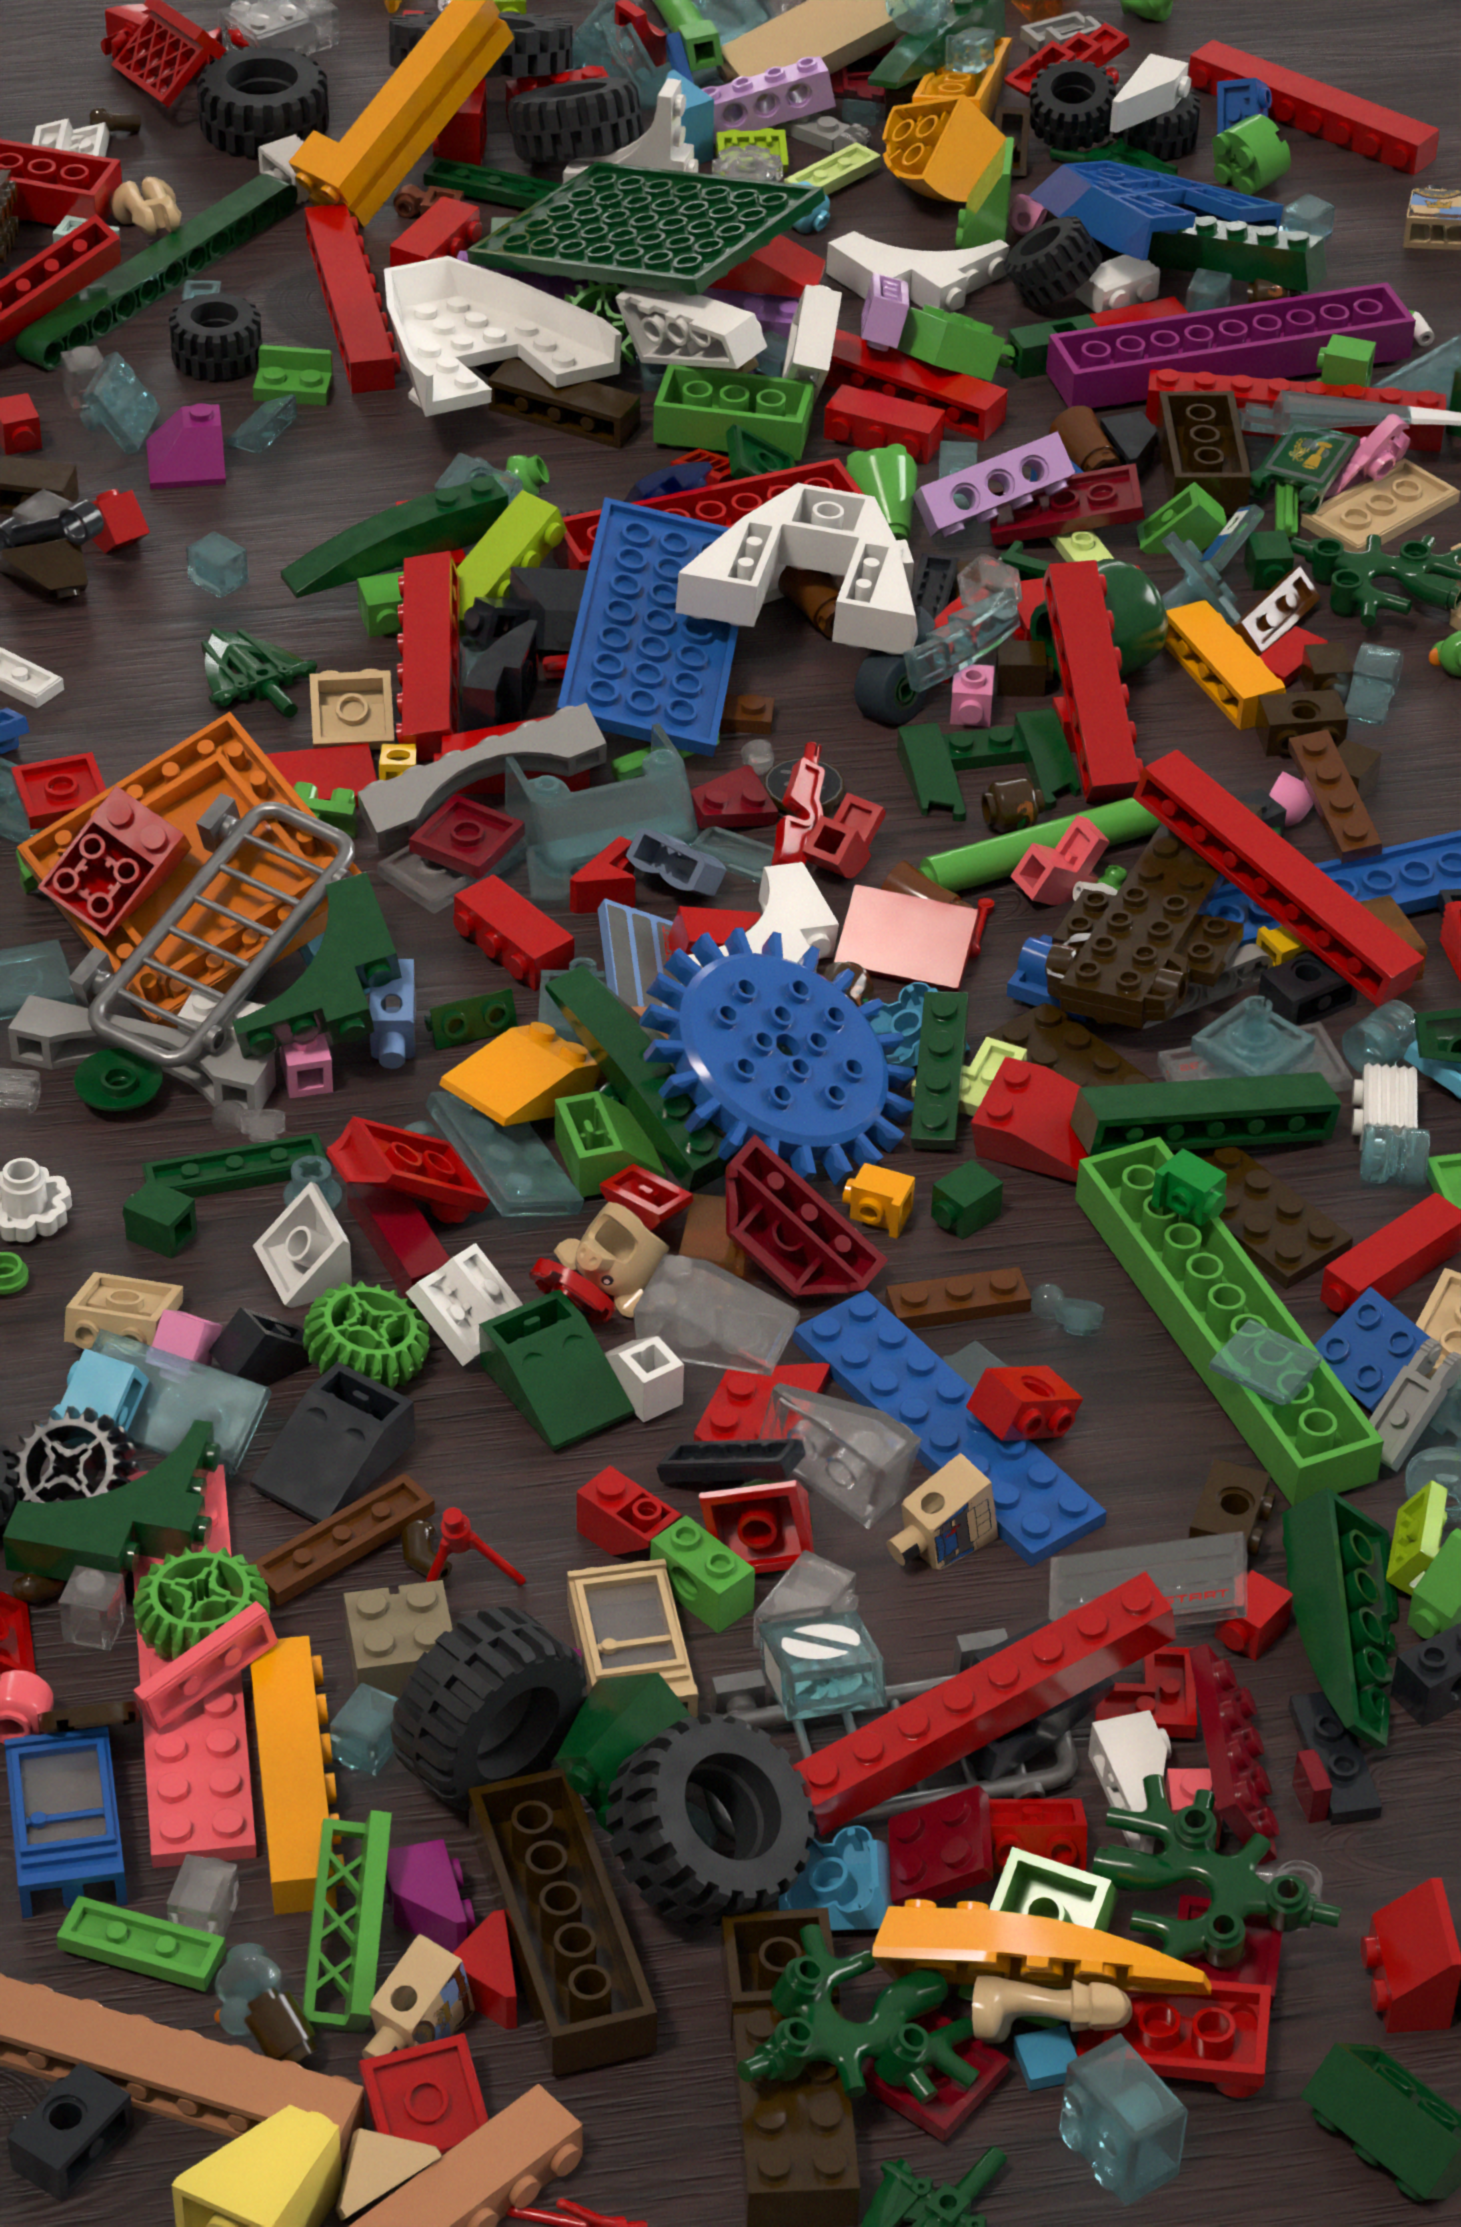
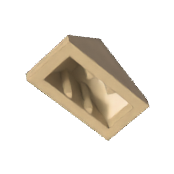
M360 2128L353 2132L335 2208L340 2221L442 2157L437 2147Z

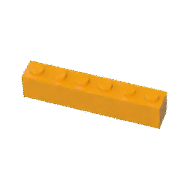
M309 1636L278 1639V1643L250 1663L274 1915L312 1911L321 1823L323 1818L339 1820V1813L328 1814V1805L337 1804L334 1773L324 1774L323 1764H332L330 1733L320 1734L319 1725L328 1724L326 1695H315V1686L324 1685L321 1655L311 1656ZM332 1835L331 1851L333 1852L332 1845H340L341 1836ZM343 1854L335 1855L344 1866ZM330 1866L328 1880L336 1874ZM343 1881L326 1892V1901L332 1909L337 1908L336 1887L346 1886Z

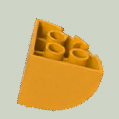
M965 94L893 106L883 133L882 140L887 144L883 158L887 167L907 187L915 192L939 201L967 202L969 193L1006 137Z

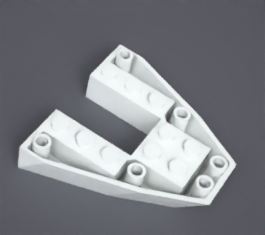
M797 483L742 517L678 574L675 613L689 615L695 619L707 618L728 622L734 626L745 625L750 627L755 625L778 564L789 565L798 570L811 569L827 572L837 577L845 576L836 601L832 642L843 643L853 648L865 647L881 650L891 655L903 654L911 656L918 636L916 615L899 545L873 496Z

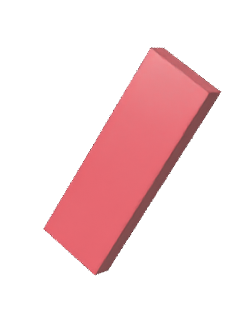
M257 1601L136 1687L133 1691L146 1722L155 1731L159 1730L278 1643V1639L267 1611Z

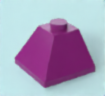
M199 403L193 406H183L146 440L150 489L226 485L219 404L208 405Z

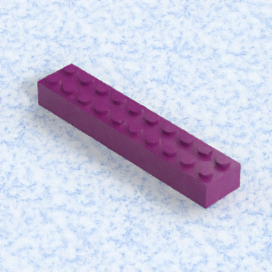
M1388 282L1050 334L1046 372L1069 408L1074 406H1087L1089 408L1109 405L1120 406L1128 402L1147 400L1150 369H1173L1177 372L1189 373L1210 372L1214 375L1225 376L1246 375L1251 378L1289 379L1298 375L1322 373L1321 369H1317L1319 351L1321 347L1327 348L1332 334L1376 342L1373 363H1389L1398 359L1411 358L1416 320Z

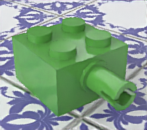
M924 304L922 310L913 307L908 308L898 347L894 348L935 366L992 381L997 365L1002 368H1008L1013 363L1012 360L1003 358L1002 354L1015 357L1014 347L1004 344V338L992 334L993 326L975 321L973 318L955 312L951 314L943 309Z

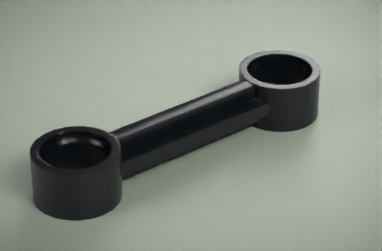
M80 499L62 510L59 516L25 524L14 517H7L0 521V553L4 549L41 544L67 538L73 544L83 545L103 531L104 522L102 515L93 503Z

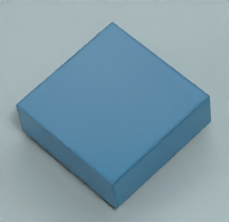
M1066 2026L1014 2036L1013 2049L1029 2091L1081 2080L1082 2067Z

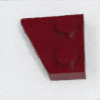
M751 765L740 767L690 790L686 802L700 829L776 825L779 814L778 809Z

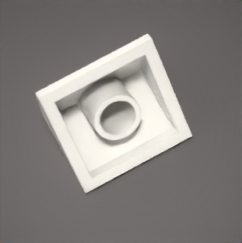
M310 1182L253 1245L281 1300L289 1308L314 1302L316 1297H322L327 1288L337 1290L342 1282L352 1287L350 1242L318 1185Z

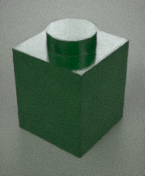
M1285 530L1247 532L1244 567L1252 590H1270L1289 571L1293 570L1295 557Z
M971 1159L933 1184L931 1217L941 1227L948 1229L961 1240H964L1001 1215L1003 1182Z
M150 1179L137 1193L131 1194L123 1206L122 1215L125 1222L126 1239L170 1259L197 1233L195 1199Z

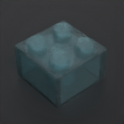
M1118 2034L1067 2063L1061 2121L1059 2124L1060 2133L1068 2147L1075 2152L1080 2151L1091 2164L1099 2183L1106 2190H1113L1127 2206L1177 2177L1180 2169L1188 2110L1121 2034Z

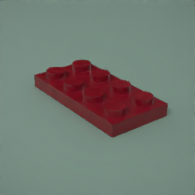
M1136 463L1075 474L1066 482L1068 488L1061 492L1047 496L1045 491L1033 495L1034 501L1022 508L1012 510L1011 505L999 509L1000 515L990 520L993 546L1013 544L1015 540L1023 541L1040 537L1050 538L1054 537V535L1068 532L1090 531L1097 527L1129 524L1133 521L1145 519ZM1003 487L989 489L996 496L1003 495Z
M1208 1643L1190 1649L1189 1654L1217 1811L1244 1846L1254 1833H1259L1269 1840L1271 1848L1258 1863V1865H1262L1278 1859L1274 1837L1279 1836L1280 1831L1276 1817L1268 1806L1266 1799L1267 1796L1272 1795V1788L1269 1778L1263 1767L1260 1766L1259 1756L1264 1755V1746L1251 1717L1257 1715L1256 1705L1247 1687L1240 1688L1237 1685L1235 1674L1228 1660H1219Z

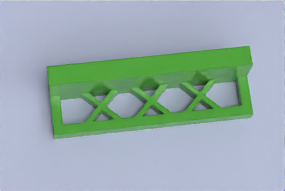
M371 1810L366 1823L323 1818L321 1823L302 2012L312 2027L364 2033L370 2022L371 2013L369 2006L374 1998L392 1815L390 1812ZM332 1835L362 1839L360 1856L344 1867L331 1851ZM330 1866L336 1874L328 1880ZM359 1868L357 1882L351 1873ZM343 1881L356 1897V1904L352 1909L339 1917L327 1903L326 1892ZM325 1916L331 1923V1925H329L327 1928L323 1930V1921ZM354 1918L352 1933L346 1923ZM338 1931L351 1947V1954L349 1958L334 1968L320 1950L321 1942ZM320 1967L326 1975L317 1981L318 1969ZM349 1968L347 1984L341 1974ZM331 1981L346 1998L344 2015L314 2011L316 1993Z

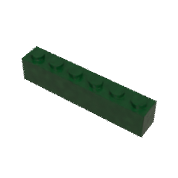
M1212 216L1195 217L1193 228L1178 229L1177 234H1168L1160 231L1152 232L1146 260H1150V263H1154L1157 267L1252 283L1256 279H1263L1282 288L1309 292L1327 277L1323 237L1309 235L1305 231H1282L1274 226H1251L1243 221H1220Z
M1321 1072L1084 1087L1078 1089L1070 1125L1089 1156H1095L1159 1136L1170 1151L1332 1139L1342 1103Z

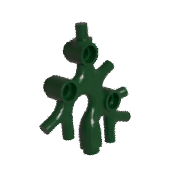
M1376 534L1367 536L1365 551L1362 552L1344 550L1343 543L1334 538L1313 539L1311 542L1295 537L1290 544L1293 553L1304 556L1305 562L1311 564V574L1316 582L1323 585L1331 584L1329 604L1333 608V612L1339 616L1348 617L1355 614L1356 610L1361 606L1360 622L1363 626L1371 627L1376 623L1377 610L1387 609L1407 616L1412 607L1411 600L1374 588L1371 585V581L1378 577H1391L1400 581L1407 592L1416 600L1444 611H1449L1450 609L1457 610L1461 604V587L1458 586V582H1461V566L1459 565L1461 564V546L1445 554H1432L1431 550L1436 545V540L1431 535H1424L1420 541L1413 540L1403 543L1400 546L1399 556L1383 553L1381 550V537Z
M1152 1774L1144 1777L1142 1780L1147 1803L1144 1811L1135 1812L1113 1806L1109 1807L1106 1827L1161 1839L1165 1844V1849L1159 1854H1149L1110 1844L1108 1849L1098 1847L1092 1874L1111 1880L1116 1889L1129 1892L1149 1893L1162 1891L1187 1880L1203 1884L1211 1894V1904L1208 1910L1200 1917L1191 1920H1178L1139 1910L1133 1911L1130 1931L1160 1938L1164 1943V1947L1160 1951L1161 1953L1182 1961L1187 1955L1203 1952L1206 1960L1214 1966H1233L1244 1955L1245 1925L1243 1921L1250 1916L1256 1915L1266 1916L1270 1925L1282 1932H1293L1301 1927L1310 1929L1312 1922L1338 1928L1342 1907L1317 1902V1894L1309 1893L1306 1883L1299 1877L1289 1874L1280 1875L1270 1883H1266L1257 1876L1255 1867L1271 1848V1843L1263 1835L1254 1833L1246 1845L1233 1855L1224 1856L1215 1852L1216 1818L1212 1813L1215 1803L1213 1792L1205 1789L1196 1790L1193 1804L1182 1808L1175 1815L1167 1801L1163 1776Z
M816 1924L807 1925L800 1930L806 1956L794 1958L787 1964L771 1992V2001L775 2009L790 2019L781 2021L776 2026L769 2040L758 2045L753 2056L740 2061L737 2065L740 2078L744 2082L749 2083L762 2076L769 2080L791 2081L799 2076L806 2063L826 2061L832 2063L837 2068L845 2096L847 2098H857L866 2092L861 2072V2062L865 2058H875L874 2067L879 2077L893 2086H907L920 2105L926 2104L938 2093L924 2073V2066H932L967 2090L980 2073V2071L960 2058L952 2049L953 2046L974 2037L973 2022L970 2018L963 2017L928 2034L919 2025L907 2023L938 2009L942 2005L943 2000L946 1999L948 1995L947 1983L942 1974L937 1970L920 1968L894 1980L877 1997L868 2021L854 2023L842 2018L835 2011L831 2003L832 1990L846 1981L875 1968V1960L872 1957V1953L866 1949L844 1959L832 1957L827 1952L821 1928Z

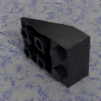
M337 1361L307 1390L250 1480V1486L312 1521L320 1523L349 1506L415 1442L414 1402Z

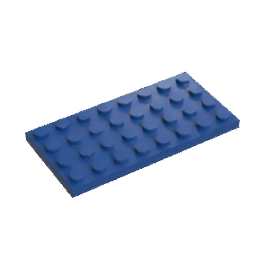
M607 497L604 498L556 712L566 706L577 707L587 703L599 729L602 731L713 757L739 626L707 618L695 619L689 615L675 612L679 572L730 529L729 527Z

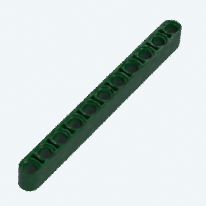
M260 174L177 230L171 232L24 328L18 335L15 343L16 354L20 358L44 369H55L287 215L296 205L298 199L297 187L272 175Z

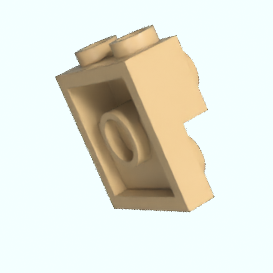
M364 669L360 672L343 673L328 670L320 674H309L313 749L369 743L371 750L381 749L382 744H395L390 670Z
M94 1272L66 1306L64 1342H71L80 1348L88 1350L107 1348L119 1350L124 1355L135 1358L148 1357L163 1309L178 1310L183 1303V1286Z

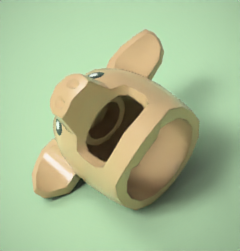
M608 1202L590 1224L581 1241L566 1239L559 1243L553 1252L564 1266L573 1271H579L584 1278L592 1282L600 1290L614 1296L615 1306L622 1315L629 1318H640L650 1312L653 1307V1298L643 1290L657 1271L670 1247L650 1232L632 1211L620 1204Z

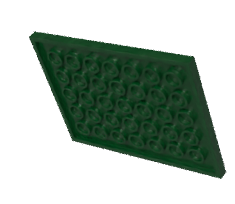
M595 162L466 251L470 264L482 265L487 269H513L515 273L528 271L541 273L544 277L566 276L570 280H596L599 284L619 283L626 284L628 288L649 287L655 288L658 292L672 290L684 292L688 296H694L705 292L706 287L717 279L727 276L728 271L738 264L746 262L750 255L760 248L768 246L772 239L782 232L790 230L794 223L802 217L812 214V210L826 200L823 187Z

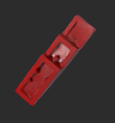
M1104 23L1089 36L1078 32L1062 45L1052 40L1005 77V84L1026 97H1030L1033 78H1037V73L1041 69L1047 70V65L1051 63L1059 64L1060 60L1065 59L1068 62H1072L1074 59H1082L1083 63L1090 61L1096 63V68H1099L1130 47L1129 38L1124 33Z

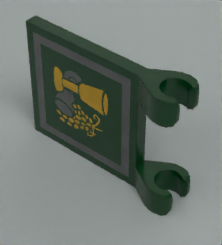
M1293 419L1258 470L1250 473V487L1252 488L1249 491V497L1262 500L1268 491L1272 479L1304 487L1299 494V499L1305 502L1301 510L1304 513L1316 514L1320 509L1326 491L1360 444V437Z

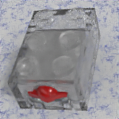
M245 0L233 2L230 6L218 10L219 27L222 28V42L228 51H240L242 47L252 46V48L271 46V48L278 49L279 47L289 48L292 52L300 51L307 56L340 44L339 8L328 0Z

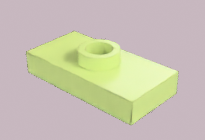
M1092 530L1057 534L1049 538L1066 562L1096 560L1098 562L1107 558L1114 559Z

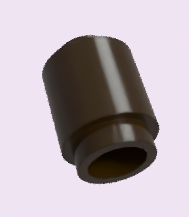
M272 1987L246 2004L251 2014L246 2016L243 2021L265 2057L278 2061H293L298 2064L319 2049L312 2039L316 2035L315 2031L289 1990L279 1995L275 1987Z

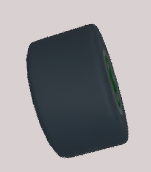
M881 650L873 651L863 661L857 672L854 691L858 709L866 717L896 725L907 723L917 715L925 701L928 689V674L924 663L917 656L891 655Z

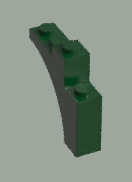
M367 872L325 884L328 897V920L320 948L303 975L278 998L246 1016L232 1020L243 1058L253 1055H264L275 1048L297 1041H308L325 1032H328L332 1045L354 1042L365 1035L375 1032L370 1008L363 990L370 987L384 986L392 980L402 978L395 947Z
M194 1419L181 1443L165 1460L140 1478L122 1487L103 1494L71 1501L43 1503L18 1500L3 1535L6 1570L121 1590L128 1571H136L140 1555L165 1560L166 1553L175 1557L182 1556L185 1546L191 1553H197L199 1546L208 1544L212 1530V1518L207 1517L205 1514L206 1477L209 1471H216L221 1452L220 1444L214 1443L213 1422Z

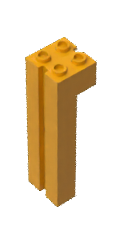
M452 0L339 143L313 130L288 163L296 173L295 180L310 194L308 200L314 206L346 203L350 217L356 216L359 226L363 228L367 226L513 41L514 36L504 20L498 18L500 11L493 0Z

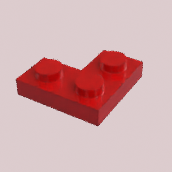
M1163 1646L1143 1657V1684L1115 1683L1113 1691L1094 1708V1722L1150 1710L1158 1729L1164 1728L1168 1737L1196 1738V1688L1189 1650L1193 1648Z

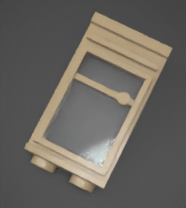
M665 1559L636 1561L627 1564L567 1571L568 1609L577 1649H580L582 1654L581 1662L586 1674L587 1693H590L593 1685L601 1678L659 1672L691 1716L698 1717V1690L696 1684H694L666 1570Z

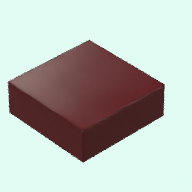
M1315 1749L1298 1751L1292 1786L1308 1823L1325 1821L1328 1816L1333 1787L1318 1752H1315Z

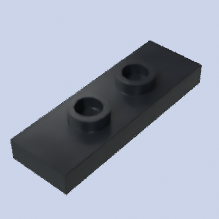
M922 553L910 592L913 607H922L935 620L950 604L955 586L956 562H960V558Z
M802 1439L676 1442L656 1469L661 1482L701 1481L704 1484H715L720 1481L743 1480L745 1483L760 1479L783 1480L789 1477L806 1455Z
M1324 1691L1290 1696L1288 1708L1304 1750L1315 1749V1752H1318L1333 1787L1328 1811L1330 1824L1380 1818L1382 1804L1356 1735L1346 1729Z

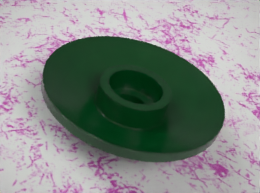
M124 1048L106 1049L89 1056L78 1066L74 1074V1087L80 1099L94 1108L106 1111H125L140 1107L151 1101L159 1093L163 1084L161 1066Z

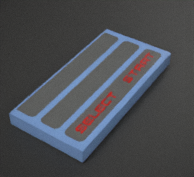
M604 898L598 908L607 987L630 1007H649L650 1004H655L672 1010L673 1008L650 996L646 991L659 972L680 983L663 967L672 955L668 935L673 922Z

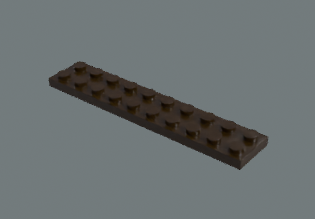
M1045 1002L984 1035V1040L986 1037H990L1027 1049L1026 1062L1045 1066L1082 1088L1155 1083L1059 1007ZM1237 1146L1185 1149L1227 1174L1225 1187L1227 1202L1219 1218L1253 1264L1284 1289H1289L1352 1249L1353 1237ZM1171 1150L1173 1155H1176L1180 1151Z

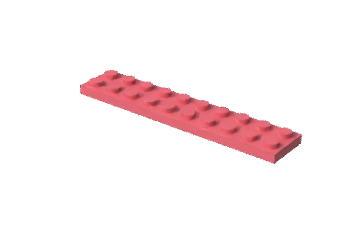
M224 1464L218 1465L215 1472L209 1471L206 1477L205 1514L207 1517L212 1518V1530L207 1547L211 1553H218L226 1547L230 1558H232ZM149 1471L138 1472L127 1478L134 1481ZM199 1546L198 1552H201L204 1546ZM140 1555L137 1569L133 1572L134 1593L138 1591L140 1577L148 1576L151 1564L163 1565L164 1559ZM137 1629L141 1685L174 1660L172 1656L160 1659L155 1648H146L142 1635L139 1634ZM240 1670L157 1731L146 1722L142 1712L152 1868L257 1858L242 1674Z

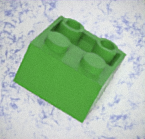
M599 1091L555 1099V1140L579 1198L601 1194L600 1183L633 1163L666 1180V1173L654 1145L627 1107Z

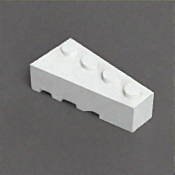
M638 287L627 288L615 297L641 363L738 369L767 347L762 334V327L755 313L702 295L688 296L684 292L679 291L658 292L655 288Z

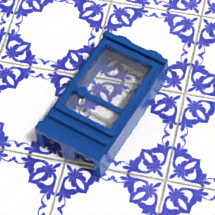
M108 1726L4 1739L22 1919L33 1918L31 1891L62 1887L64 1906L72 1908L78 1896L84 1897L83 1884L115 1880L117 1906L128 1905Z

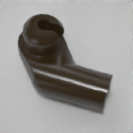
M100 107L93 109L89 115L90 126L105 122L109 132H139L141 128V118L139 115L110 113Z

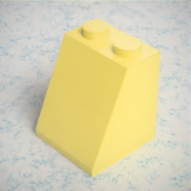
M288 2105L177 2176L172 2184L176 2227H320L338 2199L342 2182L339 2126L321 2113L314 2111L308 2113L295 2106Z

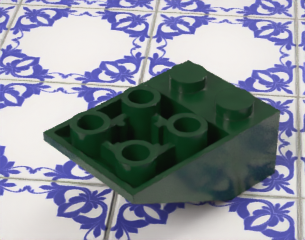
M560 1289L479 1324L480 1364L553 1451L635 1414V1409L585 1317Z

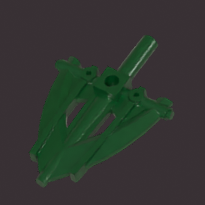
M1121 137L1115 140L1108 139L1107 145L1101 146L1099 149L1093 148L1089 153L1071 151V149L1067 148L1060 150L1056 149V146H1052L1050 150V159L1070 164L1108 160L1179 177L1178 166L1162 162L1147 152L1125 144Z
M213 627L210 630L211 637L209 642L207 640L201 641L202 652L205 655L206 678L212 691V695L209 696V702L214 705L227 706L234 698L239 700L249 699V693H252L259 701L268 698L286 717H293L297 713L298 707L279 688V683L290 685L293 684L292 678L298 676L310 677L309 674H316L315 670L318 667L316 661H304L279 646L253 638L243 628L237 629V634L220 631L217 627ZM256 658H260L265 664L262 665ZM229 662L239 674H234L228 667Z
M991 2146L954 2188L945 2182L936 2192L933 2190V2180L930 2177L926 2176L925 2178L917 2179L911 2175L912 2168L906 2160L899 2158L896 2163L886 2160L880 2167L885 2178L869 2205L861 2227H900L904 2221L913 2222L914 2224L911 2227H987V2218L981 2213L978 2216H971V2201L1007 2163V2157L999 2148Z

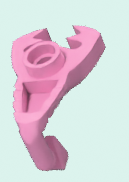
M1389 414L1368 438H1361L1360 444L1352 454L1349 462L1345 464L1343 471L1336 477V481L1326 491L1323 501L1335 497L1369 477L1375 481L1383 479L1392 470L1395 463L1403 458L1408 449L1410 438L1402 430L1410 428L1409 425L1398 415Z

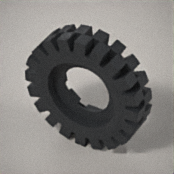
M505 11L499 13L498 18L506 22L514 39L484 77H500V75L528 77V74L541 76L565 72V70L572 68L573 23L571 21L554 16L544 17V15L540 14L520 15V12ZM442 12L405 14V16H395L389 20L390 66L398 69Z

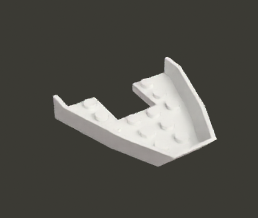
M449 256L384 269L388 311L404 364L425 417L490 403L492 389L468 369V367L520 357L555 388L619 374L622 333L605 319L516 279Z

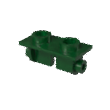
M512 988L429 1008V1014L424 1015V1023L427 1031L433 1032L435 1049L438 1050L501 1034L510 1028L518 1027Z

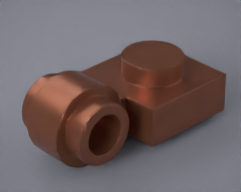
M409 184L402 186L398 190L393 200V205L396 212L402 217L409 218L419 213L420 209L422 216L442 196L464 202V191L430 186L427 192H423L417 186Z

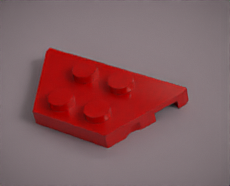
M811 1363L727 1369L694 1431V1441L799 1440L830 1378V1364Z

